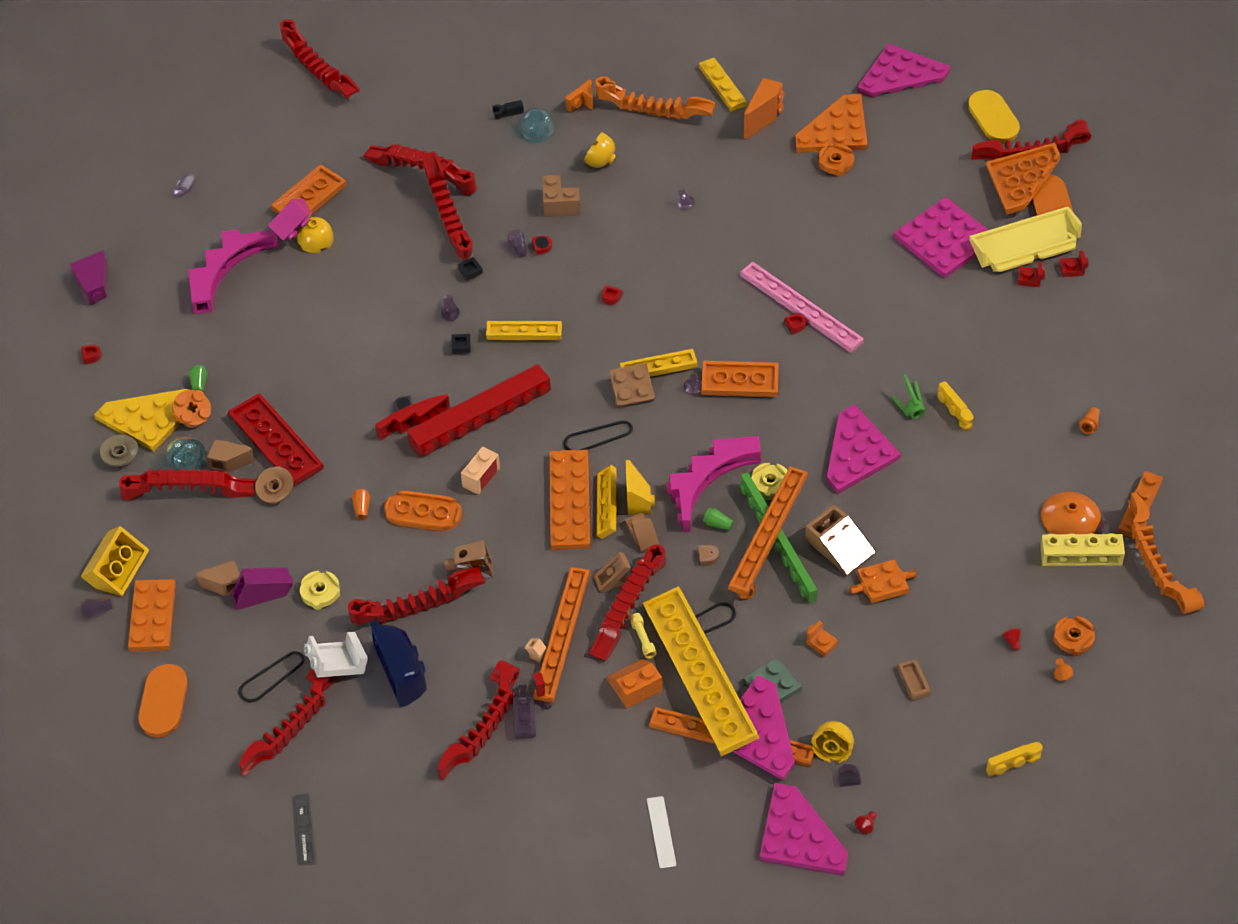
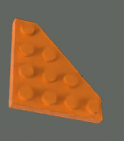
M845 94L800 130L795 135L796 153L820 152L825 146H828V148L834 147V144H843L851 150H867L868 144L862 95Z
M1055 143L986 162V168L1006 215L1024 210L1061 160Z

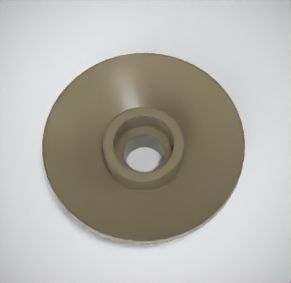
M128 435L112 436L102 443L100 457L103 462L110 466L127 465L136 458L139 451L138 444L134 438Z

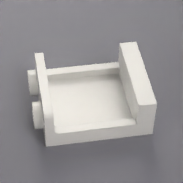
M347 632L345 642L317 644L314 637L309 636L307 644L304 646V653L308 656L311 668L314 669L317 677L364 674L368 657L355 632Z

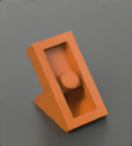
M589 79L565 97V106L568 112H573L582 104L593 110L592 80Z

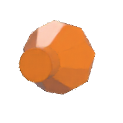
M1058 658L1055 661L1054 678L1059 681H1066L1073 676V668L1065 664L1062 658Z

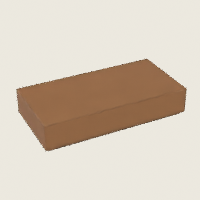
M917 659L897 664V670L911 701L931 696V689Z

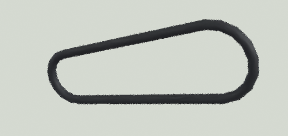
M623 420L571 433L565 438L564 447L567 450H572L567 446V440L574 435L622 423L630 426V430L627 433L580 449L588 450L629 435L633 430V426L630 422Z
M720 602L695 615V617L698 618L721 605L729 606L733 610L731 619L703 631L705 634L732 622L736 617L735 608L729 603Z
M292 651L243 682L239 688L240 697L248 702L261 699L304 663L303 654L298 651ZM298 654L301 656V662L260 696L254 699H248L243 696L242 689L247 683L290 655Z

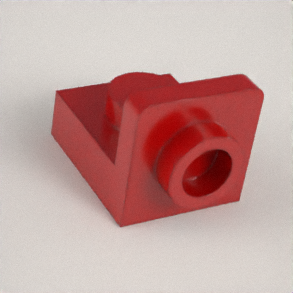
M1083 250L1079 251L1078 257L1060 259L1059 265L1062 277L1085 275V269L1088 268L1089 263L1088 257L1084 256Z
M1042 262L1038 263V268L1019 266L1017 285L1040 287L1041 280L1045 279V269H1042Z

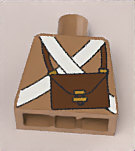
M485 540L456 547L454 549L455 558L445 560L446 571H461L479 567L483 578H493V561Z

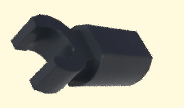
M518 100L504 103V105H493L492 111L494 112L495 119H500L504 115L510 116L524 113L522 101Z

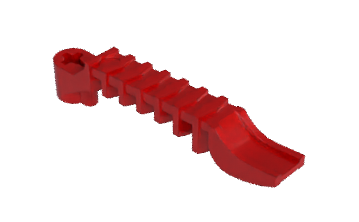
M311 668L306 676V679L313 684L310 687L311 697L308 695L304 696L303 703L305 706L301 703L297 704L296 711L298 715L292 711L289 714L291 722L286 719L282 721L283 731L277 726L273 728V734L276 739L265 732L262 738L263 741H255L250 744L239 763L242 776L246 777L258 763L265 760H273L278 753L282 752L285 745H289V741L297 736V732L304 728L307 721L310 722L311 717L319 712V708L326 705L324 692L335 682L337 676L317 677L314 669Z

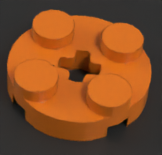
M834 144V147L829 148L825 146L819 153V168L827 173L842 177L854 166L852 150L843 144Z
M185 390L176 396L172 406V413L177 422L183 423L189 428H196L202 426L209 418L211 404L201 390ZM189 405H193L196 408L194 413L187 409Z
M1075 616V618L1069 619L1064 617L1055 626L1053 641L1061 650L1071 653L1073 656H1080L1094 644V627L1083 617ZM1069 633H1078V637L1074 638Z

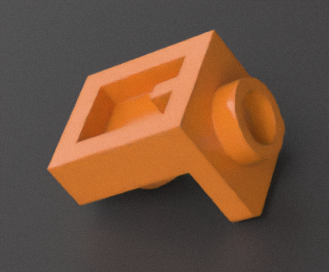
M820 620L815 625H811L806 632V644L824 657L838 645V639L823 629V622Z

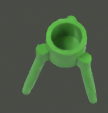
M904 374L903 378L912 399L908 401L907 408L894 396H891V399L904 411L906 417L911 415L913 419H917L925 414L926 409L922 402L917 381L913 382L916 392L915 396L907 375Z

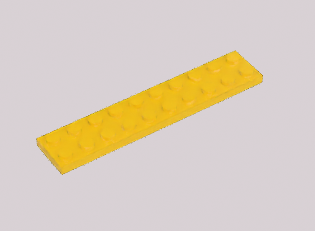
M680 587L673 588L643 602V606L720 755H726L760 739Z

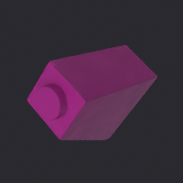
M104 250L69 264L72 276L89 304L107 298L108 263Z
M242 568L231 593L236 610L287 596L290 588L293 586V578L290 576L288 568Z

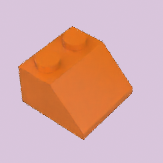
M643 659L606 676V679L626 708L663 691L662 676L652 662Z

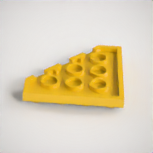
M188 389L109 401L94 414L95 420L122 435L134 438L137 443L154 452L181 424L174 418L172 406L176 396ZM189 405L187 409L193 412L195 410V407L193 405Z

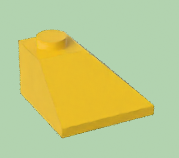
M626 460L628 515L651 514V506H655V495H651L649 484L631 461Z

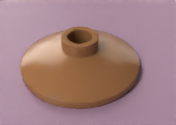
M270 467L264 470L257 478L255 485L256 493L266 503H279L291 493L293 478L285 468Z

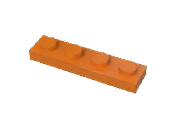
M1144 471L1135 492L1143 499L1150 510L1164 477ZM1130 505L1121 520L1117 533L1132 538L1130 527L1133 525L1134 514Z

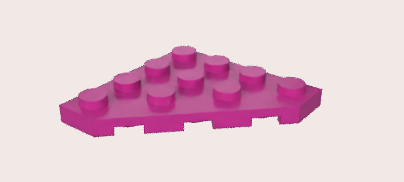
M888 43L858 85L857 92L870 97H878L880 93L889 92L891 94L903 91V88L907 87L914 89L926 86L930 82L941 83L949 74L951 66Z
M855 404L839 412L827 473V482L837 494L901 459V453Z
M757 675L740 701L760 739L732 752L784 781L795 766V760L776 684Z
M775 783L759 860L845 875L848 851L796 786Z

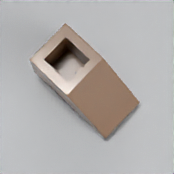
M215 440L207 460L209 469L229 473L253 462L254 457L252 448L247 445Z
M234 560L212 568L203 569L196 573L201 588L223 596L232 593L240 575Z

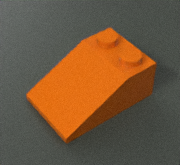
M766 78L762 79L744 113L745 139L750 138L774 122L779 113L782 114L784 110L782 101L785 95L783 83Z

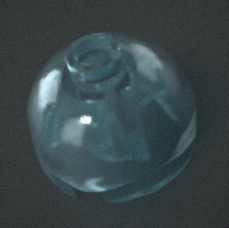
M529 109L520 118V134L523 138H528L529 142H544L549 139L551 134H554V120L545 109Z
M188 436L175 438L166 450L168 466L173 470L195 469L198 471L204 462L202 457L203 453L205 454V448L195 438Z

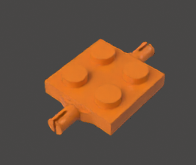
M894 559L857 569V575L861 584L850 586L849 589L852 595L864 592L872 604L908 594L909 586L906 580L916 578L917 575L915 569L903 572Z

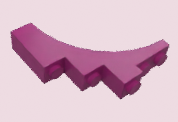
M239 229L221 232L223 248L205 250L207 267L188 269L194 314L213 312V299L216 289L223 277L236 264L255 253L279 247L277 234L273 230L240 234Z
M759 436L713 439L712 447L709 448V455L691 457L688 473L669 474L670 482H666L667 494H671V501H676V509H680V513H677L678 525L682 524L683 532H691V516L694 505L709 484L733 469L761 463Z

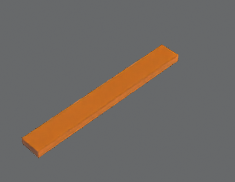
M789 467L728 585V590L744 596L748 595L808 477V472Z
M570 567L540 670L545 683V696L537 697L535 690L533 700L554 703L590 576V570Z
M658 707L654 708L649 728L714 743L702 718ZM790 740L795 764L811 767L814 757L813 745Z

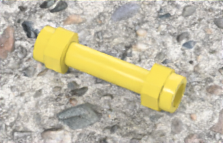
M639 613L632 614L629 617L630 624L633 629H636L640 638L643 655L646 659H651L657 655L655 646L648 639L643 627L644 620Z

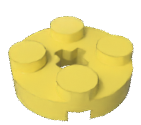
M763 463L753 470L751 478L765 500H772L788 470L780 464L775 466L770 465V463ZM768 478L770 480L775 479L772 483L767 482Z
M313 571L307 574L301 581V598L304 603L312 606L315 610H321L323 607L331 605L340 597V585L337 577L327 571L326 573ZM317 587H324L323 591L317 592L316 590Z

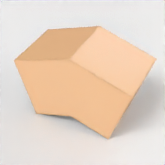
M531 638L525 646L530 659L538 663L543 661L547 648L540 638Z

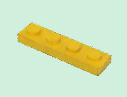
M715 58L699 63V69L731 112L747 106V101Z
M487 321L486 338L487 340H561L562 321Z
M693 349L620 363V368L647 363L650 377L698 367Z
M612 465L597 473V537L601 539L616 532V467Z

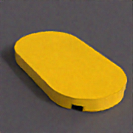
M980 90L970 96L969 111L990 140H998L1001 143H1005L1007 140L1011 142L1017 137L1020 124L998 93L991 90Z

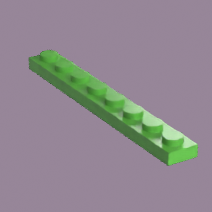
M749 473L741 474L740 491L743 495L746 494L750 508H754L757 520L761 523L768 505ZM781 529L773 544L774 549L777 553L780 552L782 562L785 567L789 568L792 580L798 583L802 597H806L809 604L817 601V588Z

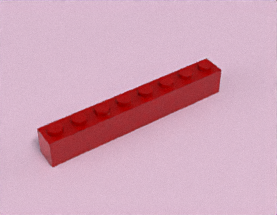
M536 364L407 430L408 441L420 457L430 454L434 450L448 445L453 440L481 428L484 424L496 420L508 412H512L517 407L529 403L541 395H545L551 390L550 377L539 364Z

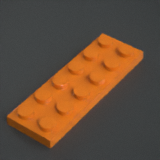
M588 450L550 451L551 550L591 549Z

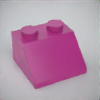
M303 198L292 199L268 226L283 241L292 240L298 234L297 230L301 226L305 227L310 222L309 218L312 212Z

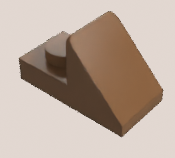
M640 513L624 519L625 526L641 553L647 551L652 545H659L650 518L646 519L644 514Z
M618 552L593 576L600 592H606L625 585L627 581L625 574L631 567L624 553Z

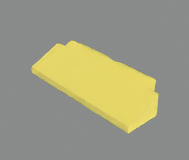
M1064 207L969 236V241L982 268L990 265L993 272H1002L1032 263L1038 258L1045 259L1076 249V240L1081 238L1082 223L1069 207Z

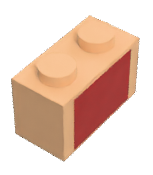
M482 446L461 472L462 487L479 495L500 469L499 454Z

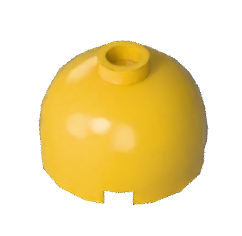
M601 132L596 138V142L590 147L583 162L593 168H602L607 163L611 165L616 158L614 154L616 149L614 141L608 135Z
M310 217V222L305 227L301 226L297 231L298 244L304 251L309 253H319L324 248L327 250L334 240L330 224L323 218Z
M827 721L820 725L813 734L811 740L813 744L812 750L818 758L830 763V759L838 761L837 763H842L848 760L852 754L854 746L853 734L847 725L838 721Z

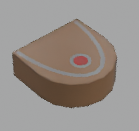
M698 545L700 566L711 565L718 561L719 550L716 546Z

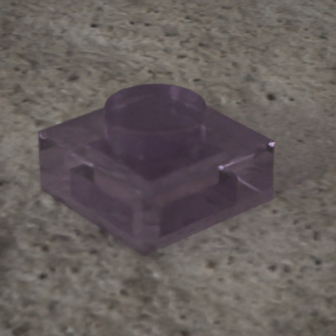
M190 173L182 177L173 192L177 196L184 192H189L195 177Z

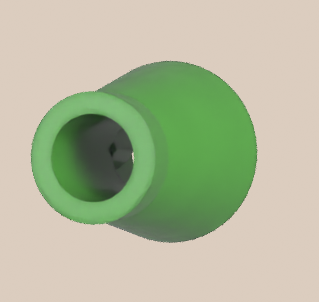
M195 365L189 371L192 390H201L203 393L208 374L204 366Z
M710 507L703 519V522L707 523L706 526L726 529L728 531L734 521L716 508L712 509Z

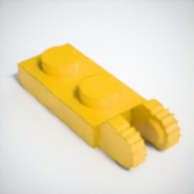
M946 381L939 383L937 393L939 401L948 407L952 416L957 417L959 426L962 429H972V422L974 420L972 412Z
M1034 742L989 758L986 772L989 777L995 774L1001 775L1012 767H1021L1026 762L1034 763L1040 760L1043 746L1039 742Z

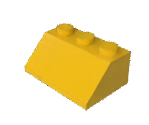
M118 526L106 533L80 577L95 589L121 597L148 554L149 549L124 528Z

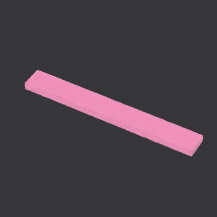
M751 262L740 271L742 278L794 314L803 315L808 324L850 353L864 343V338L756 263Z

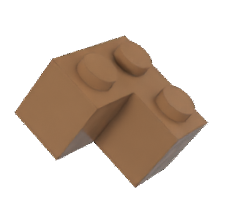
M560 175L542 176L544 217L580 215L579 187L561 188Z

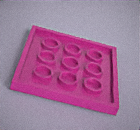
M945 197L895 231L893 237L943 278H946L976 257L969 241V236L988 231V229L949 198Z

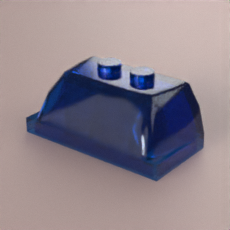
M377 619L370 621L374 648L399 707L407 706L419 699L427 690L424 663L419 661L417 647L412 645L405 630L390 625H379Z

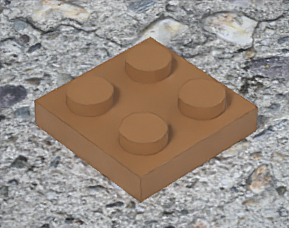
M647 363L609 370L617 408L655 400Z

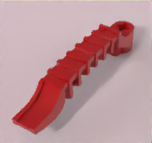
M286 19L280 22L282 40L290 47L294 57L298 58L300 63H303L305 68L309 69L311 74H314L318 80L320 79L323 85H327L328 89H331L333 92H340L347 99L356 92H360L358 86L346 74L340 76L339 69H335L333 66L330 67L328 63H324L323 58H319L317 52L313 53V48L308 47L307 41L293 20Z
M1080 119L1066 126L1068 131L1063 133L1061 140H1059L1058 135H1055L1052 142L1047 137L1043 144H1040L1038 139L1033 146H1031L1030 141H1027L1024 147H1021L1020 141H1017L1014 148H1011L1010 140H1007L1004 145L1005 149L1002 143L997 140L977 143L972 146L971 160L984 158L994 160L1052 143L1056 144L1059 153H1068L1073 145L1088 142L1092 135L1087 122Z
M391 144L389 147L370 145L369 150L363 156L365 159L382 166H388L391 161L390 158H392L395 167L400 165L405 167L409 164L411 168L417 165L418 169L422 170L424 167L420 155L427 154V151L422 152L417 148L411 149L409 146L403 147L401 144ZM443 156L438 157L443 168L445 180L451 182L465 195H471L477 191L473 172L461 169L452 159L447 160Z
M435 151L420 155L428 185L431 188V194H433L437 210L440 212L443 226L447 230L450 243L454 246L459 258L468 259L473 253V241L466 233V230H463V224L460 223L457 209L453 207L454 201L450 199V190H447V180H445L440 160Z
M148 469L147 472L141 475H125L121 477L119 489L121 498L126 501L134 500L136 497L143 496V493L151 492L152 486H157L158 491H162L163 486H168L169 491H172L173 486H179L180 490H183L184 486H190V491H194L195 486H200L201 492H205L206 487L209 486L211 487L212 495L216 494L217 487H221V493L224 496L240 498L254 496L256 479L237 478L224 471L218 472V470L159 469L158 471H151V469Z
M658 544L650 546L644 557L637 561L636 567L632 569L631 575L627 577L625 585L621 587V592L617 594L615 602L612 603L609 613H606V618L601 624L599 634L589 651V655L605 662L607 661L619 641L620 629H625L626 627L624 619H629V610L634 609V601L640 599V591L644 592L645 583L649 584L650 575L654 576L658 570L666 565V554L663 546Z
M474 567L451 574L447 579L449 585L445 586L440 579L438 580V589H434L432 585H429V592L423 593L422 590H418L417 596L413 597L409 593L408 599L404 600L398 596L397 602L394 603L387 599V605L382 606L379 601L371 602L370 600L354 599L348 604L350 620L355 625H362L371 621L385 624L386 621H395L400 617L406 618L407 615H416L420 611H428L429 608L435 606L437 608L441 604H448L451 600L459 599L464 592L485 584L479 567Z
M503 660L496 664L490 680L499 684L498 695H495L493 698V704L489 705L488 713L485 712L483 715V722L479 721L477 723V731L471 729L468 733L469 739L461 735L459 744H452L446 749L438 765L439 778L441 780H444L455 766L469 763L474 756L477 757L479 750L484 748L485 742L492 737L493 731L498 729V724L500 721H503L504 714L509 711L510 704L514 703V695L510 689L519 677V668Z

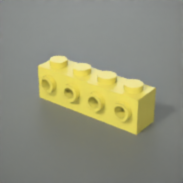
M1122 534L1042 535L1041 538L1042 566L1123 565L1125 551Z

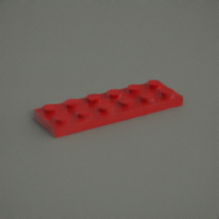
M260 393L228 411V416L273 467H282L289 471L293 478V487L324 469L323 463Z

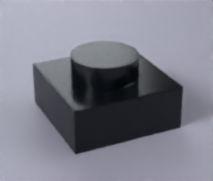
M474 257L458 264V270L467 281L483 273V268Z
M470 334L451 335L452 354L471 353Z

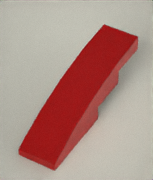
M444 394L428 398L389 415L375 424L377 437L383 440L396 430L403 434L414 425H419L450 408L449 396Z

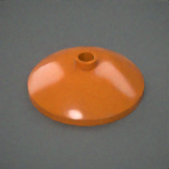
M1065 491L1056 493L1044 502L1041 509L1042 524L1050 534H1094L1100 525L1101 515L1098 506L1092 499L1078 492Z

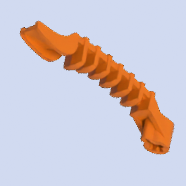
M606 76L598 77L595 80L597 98L612 101L621 110L624 108L631 112L638 111V113L658 115V117H674L680 120V118L688 119L693 115L712 116L716 106L714 101L695 96L689 97L686 105L682 104L681 97H677L675 104H673V98H669L666 103H664L661 97L657 102L654 101V96H650L646 100L644 94L636 98L635 92L627 96L626 89L617 86L616 82L611 81Z
M1136 492L1131 493V499L1128 500V503L1134 514L1133 525L1130 527L1132 540H1135L1136 549H1139L1140 557L1144 559L1145 567L1149 569L1150 576L1154 578L1156 587L1159 586L1161 595H1166L1176 600L1183 614L1204 609L1203 596L1196 587L1187 589L1178 580L1171 582L1173 575L1171 572L1166 573L1167 565L1166 563L1160 564L1162 561L1161 555L1156 554L1157 547L1156 544L1153 545V525L1146 526L1150 516L1149 509Z

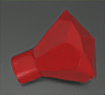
M1010 628L1002 634L1011 644L1013 651L1021 649L1019 644L1020 628Z
M870 811L868 815L857 817L855 820L856 828L864 834L872 833L877 814L874 811Z

